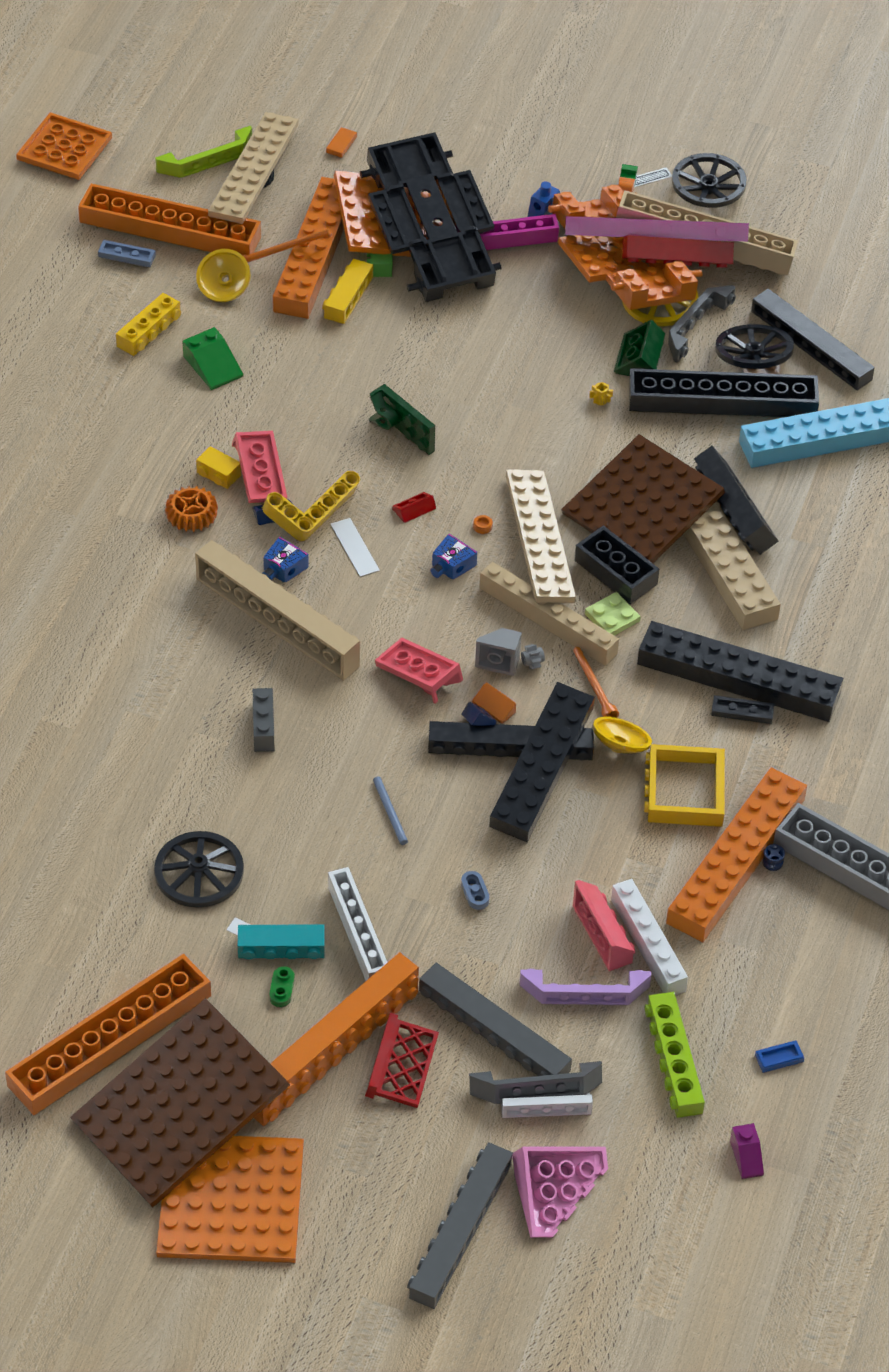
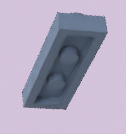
M103 240L98 250V257L145 267H151L156 256V251L152 249Z

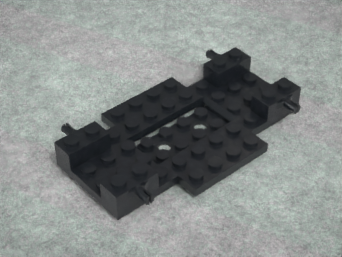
M436 132L369 147L367 152L369 169L360 171L361 179L371 176L375 180L378 189L383 188L381 191L369 193V202L391 255L409 251L415 264L414 276L417 282L407 284L408 292L419 290L425 302L442 299L445 289L474 283L477 290L494 286L496 270L502 269L500 262L492 264L480 237V233L493 231L495 226L471 170L453 174L447 158L453 157L452 150L443 151ZM404 187H407L408 194L411 196L413 200L414 208L418 212L421 224H423L424 229L426 231V236L429 240H426V237H424L421 231L419 223L416 219L411 204L405 193ZM427 191L431 196L424 198L421 196V193ZM440 220L443 224L441 226H435L433 224V221Z

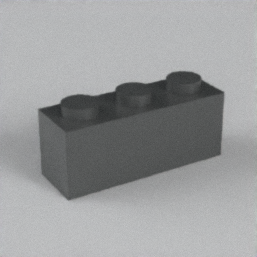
M252 688L254 752L275 751L273 688Z

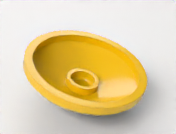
M218 249L206 255L200 262L196 273L197 285L200 291L208 299L216 302H229L238 298L248 287L251 277L250 267L246 259L240 253L231 249ZM229 277L227 282L223 281L224 278Z
M599 717L594 720L592 725L596 737L616 753H641L648 750L652 743L650 735L645 730L623 719Z

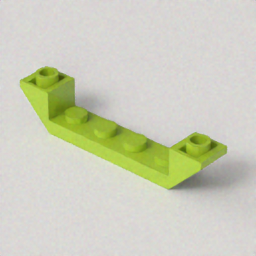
M250 125L235 130L234 142L177 160L172 152L155 157L156 172L183 178L236 160L240 157L252 136V127Z

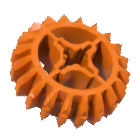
M188 486L187 489L181 487L180 491L175 490L173 494L169 495L165 513L168 522H171L173 527L177 526L178 530L184 528L186 532L188 530L195 532L196 529L202 531L203 527L209 528V525L214 523L217 517L218 504L211 491L206 492L205 488L199 489L198 486L195 488Z

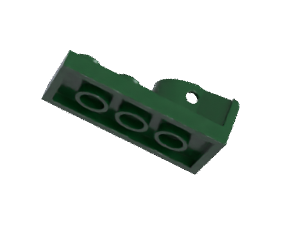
M386 384L370 393V399L377 412L369 418L370 422L376 423L385 430L395 427L408 440L415 443L420 450H423L428 455L435 452V424Z

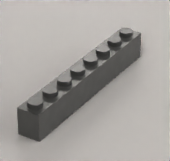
M437 962L419 978V991L425 998H430L437 1003L440 1009L448 1011L457 1021L469 1026L475 1034L483 1036L492 1046L501 1049L507 1057L515 1059L525 1070L531 1071L537 1076L566 1074L571 1071L572 1058Z
M488 1142L485 1149L479 1151L476 1159L477 1164L475 1167L472 1166L470 1168L466 1184L460 1186L456 1203L452 1202L450 1204L446 1221L442 1220L438 1227V1236L436 1239H431L426 1258L422 1257L420 1259L416 1276L412 1275L408 1282L409 1299L432 1309H435L512 1166L513 1152Z

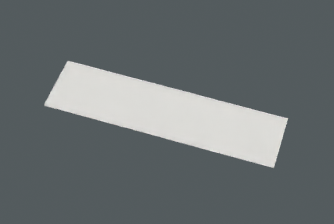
M348 518L331 523L333 530L359 576L379 571L377 564L352 520Z

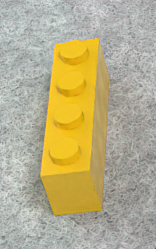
M353 258L351 263L345 267L343 276L338 278L336 287L331 289L329 298L323 302L322 310H324L325 319L345 324L373 279V264Z

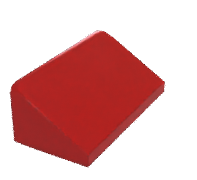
M425 492L392 506V510L404 523L436 509L434 496Z

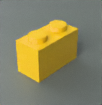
M211 446L196 459L197 473L226 489L241 476L240 462Z

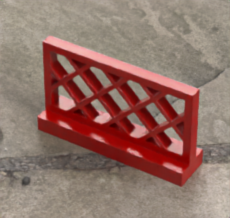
M390 1012L365 1096L373 1099L376 1095L418 1108L439 1032L399 1020L397 1014ZM399 1027L408 1030L411 1036L403 1039L398 1032ZM426 1035L433 1039L431 1043L423 1045L419 1037ZM414 1039L419 1048L410 1051L406 1043ZM401 1045L406 1054L397 1057L393 1048ZM423 1052L427 1060L418 1063L414 1055ZM409 1057L414 1066L405 1069L401 1061ZM396 1063L401 1072L392 1075L388 1066ZM417 1070L421 1079L413 1082L408 1073ZM404 1076L409 1084L400 1088L395 1079ZM391 1082L395 1090L392 1092L382 1090V1085ZM412 1088L416 1094V1099L407 1098L403 1092Z

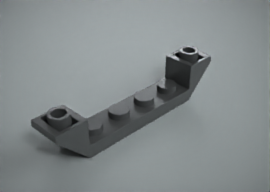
M735 286L707 288L669 330L668 345L674 362L678 363L682 357L684 358L687 355L689 348L687 347L688 339L685 338V334L688 330L693 329L698 319H702L707 309H711L715 305L725 310L734 303L736 299Z
M602 1062L579 1063V1072L501 1080H493L491 1071L469 1073L470 1095L493 1104H502L503 1098L586 1095L602 1083Z

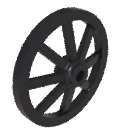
M699 153L688 156L675 166L672 174V185L675 192L685 201L700 207L717 208L736 202L746 189L747 179L742 167L734 160L719 154ZM699 162H713L710 174H704ZM719 164L731 169V171L718 178L715 176ZM692 165L700 179L682 170ZM734 175H737L740 184H720ZM679 177L696 185L682 186ZM719 190H736V191L733 192L732 194L728 195V196H725V195H724L722 192H720ZM691 191H702L700 197L689 193ZM714 194L718 199H706L707 195Z
M746 324L735 326L722 332L716 339L715 350L718 357L730 365L746 369H764L786 362L793 354L794 343L789 334L776 327ZM748 333L749 342L745 344L735 336ZM754 333L767 334L768 336L760 343L755 341ZM775 337L783 341V343L766 347ZM729 340L739 348L723 346V344ZM786 348V349L784 350V352H782L781 354H779V353H770V352H773V351H777V350ZM729 353H735V354H740V355L733 356V355H731V354H729Z
M208 831L188 832L171 839L161 848L154 865L155 880L161 892L170 900L188 907H209L225 901L239 888L244 875L243 858L236 845L222 835ZM198 841L197 853L194 855L181 847V845ZM204 842L221 846V848L207 855L203 854ZM172 851L188 860L164 864ZM229 852L236 866L212 862V860ZM188 868L170 886L162 874L164 871ZM210 869L234 873L235 875L229 885L225 887ZM191 875L195 877L194 897L186 896L176 891ZM206 876L219 892L210 896L200 897L201 877Z

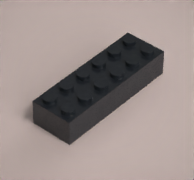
M713 445L693 458L697 463L695 468L698 472L724 488L725 493L717 501L722 505L721 508L724 513L730 517L729 521L739 531L740 538L744 543L746 542L752 551L755 549L761 555L779 542L727 461Z

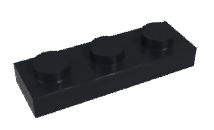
M714 695L711 716L772 724L774 703Z

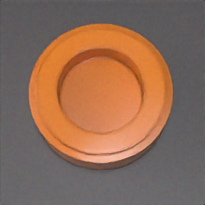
M486 515L477 516L473 521V528L477 533L487 534L493 528V521Z

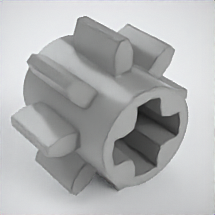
M536 644L525 646L526 651L521 652L523 665L529 666V669L540 668V663L545 661L543 649L541 647L537 648Z

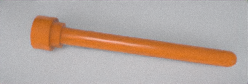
M575 647L573 652L602 705V716L618 718V709L615 705L609 703L581 648Z

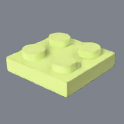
M617 592L585 608V615L594 624L614 636L640 622L641 616Z

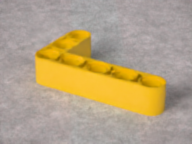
M355 471L345 472L305 513L281 494L271 492L264 502L263 512L296 540L306 541L354 494L360 482V476Z

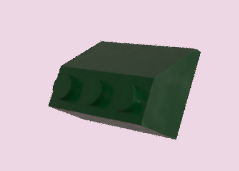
M652 319L624 333L614 368L616 374L630 376V368L657 369L666 333Z

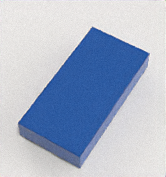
M797 1040L755 1051V1057L762 1073L804 1062V1056Z

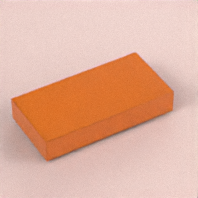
M341 127L327 146L326 153L342 158L357 138V132Z

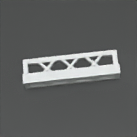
M590 1092L586 1095L503 1098L501 1104L502 1118L592 1114L593 1100Z

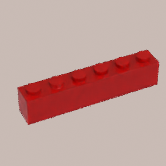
M634 235L623 237L622 259H628L630 263H639V260H646L645 263L656 264L657 261H663L665 265L675 261H682L686 266L698 263L699 267H710V264H714L716 268H727V265L733 264L734 242Z

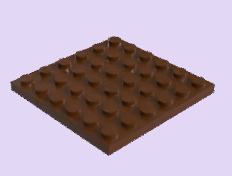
M638 434L561 510L562 514L591 533L604 525L651 563H654L725 493V490L716 482Z

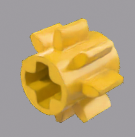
M599 382L596 385H592L589 398H594V404L602 406L607 402H611L613 390L609 389V384Z

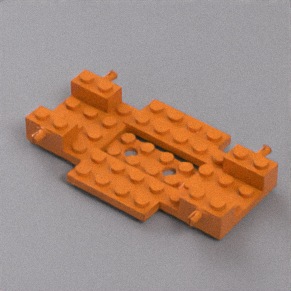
M619 185L602 187L600 199L578 202L571 192L554 194L553 204L548 206V211L556 214L557 220L564 229L566 226V216L616 218L624 191ZM567 235L559 237L558 240L560 247L589 283L606 280L611 286V290L616 292L629 310L695 300L698 286L696 277H702L701 269L691 271L682 261H675L665 265L663 261H657L656 264L648 265L639 260V263H630L628 259H622L623 237Z

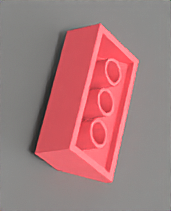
M581 880L575 881L573 908L607 969L612 971L632 964L633 955L635 954L634 945L631 941L627 940L625 929L622 925L618 924L616 914L613 909L609 908L605 894L601 893L596 885Z

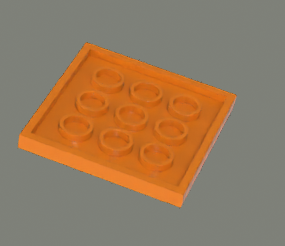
M50 112L19 150L16 157L19 161L80 180L112 139V132Z

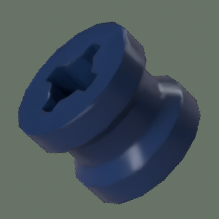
M776 844L767 846L764 850L763 866L770 871L781 869L785 857L784 849Z

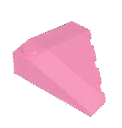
M521 1147L513 1153L514 1175L530 1238L554 1237L558 1232L557 1227L562 1220L566 1221L577 1208L575 1204L581 1197L585 1198L595 1186L593 1182L599 1175H604L608 1170L606 1147Z

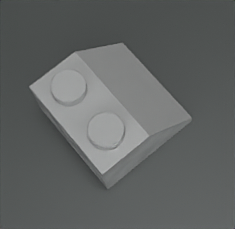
M501 628L477 638L475 667L514 676L520 660L522 632Z

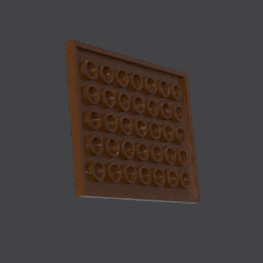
M205 998L70 1118L153 1208L288 1088L290 1084Z

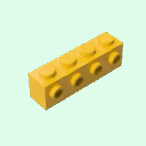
M165 293L160 294L116 333L117 347L132 356L142 351L147 344L155 340L163 330H166L172 322L180 317V301Z

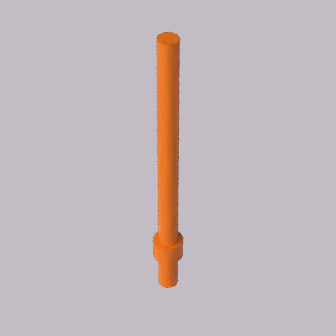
M328 228L249 255L243 254L242 256L249 264L251 261L329 236L330 233Z

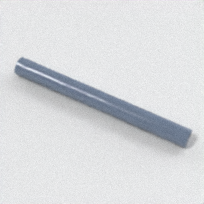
M375 777L373 782L400 845H405L408 843V840L381 777Z

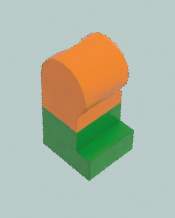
M622 164L618 185L623 191H634L638 166Z

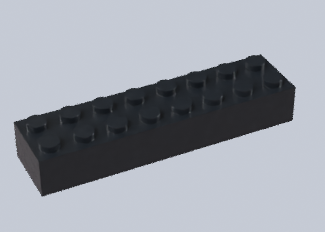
M560 682L556 683L490 815L489 827L528 843L594 708V696Z

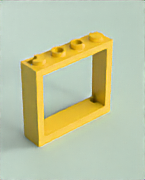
M650 744V752H646L645 764L649 765V769L645 768V781H648V785H645L644 797H648V801L644 802V812L648 813V822L723 827L725 814V749ZM656 761L715 764L714 809L655 805Z

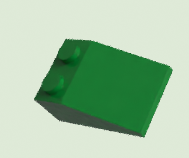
M215 327L182 340L183 357L211 390L244 377L227 342Z

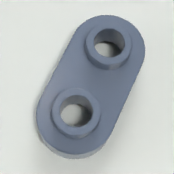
M475 871L464 873L461 878V887L469 906L476 910L486 908L489 904V893L482 876Z

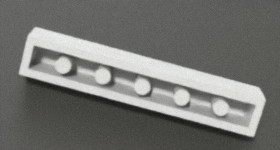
M346 867L328 872V888L363 976L367 981L387 963V960L350 869Z
M633 879L613 885L611 901L662 992H674L675 995L686 992L688 976Z

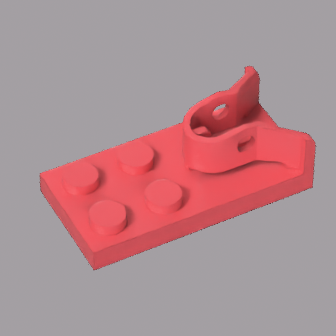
M273 431L236 432L232 441V447H235L238 451L248 502H265L268 494L271 492H277L287 499Z
M400 638L375 659L377 667L422 687L426 693L432 695L434 704L438 702L436 691L441 686L463 681L459 663L404 638Z

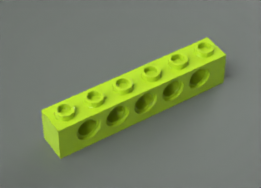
M668 992L649 995L648 1004L644 1006L645 1015L650 1017L651 1020L649 1023L650 1033L652 1036L655 1035V1052L660 1054L661 1057L659 1059V1066L661 1072H665L664 1084L666 1091H670L671 1094L669 1097L671 1110H675L677 1118L703 1114L705 1101L675 993Z

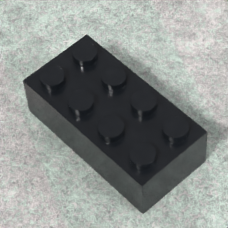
M604 525L576 544L574 561L612 591L617 592L629 604H632L658 585L660 569Z

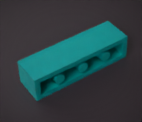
M325 924L238 925V958L248 960L253 958H325Z

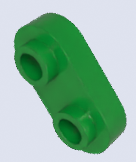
M279 967L273 973L269 996L271 1004L276 1007H285L291 1002L295 982V974L291 968Z

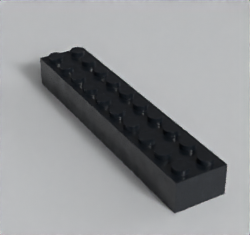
M630 368L629 411L790 417L817 412L819 408L818 376Z
M651 621L638 651L637 665L760 702L774 703V706L826 722H830L841 694L844 679L843 677L655 621Z

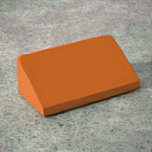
M487 682L472 700V703L486 710L502 724L516 713V703Z

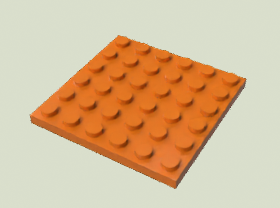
M335 171L334 181L348 250L351 252L391 254L368 199L369 193L381 191L383 188L378 189L375 180L371 176L361 179L360 173ZM404 187L405 193L411 204V207L419 223L421 231L424 237H426V240H429L426 236L424 226L420 222L418 212L414 208L413 200L411 196L408 194L407 187ZM423 191L421 193V196L424 198H428L431 196V194L427 191ZM440 220L433 221V224L435 226H441L443 224ZM409 251L393 254L395 256L411 257Z
M233 1136L162 1199L156 1251L157 1257L296 1263L304 1139Z

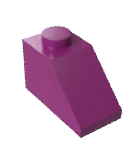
M751 1123L732 1127L730 1143L741 1178L763 1176L761 1145L755 1124Z

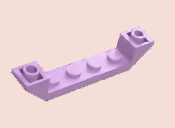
M527 969L520 971V986L541 1004L629 1005L650 987L651 971L643 970L629 971L628 985L543 984L542 970Z

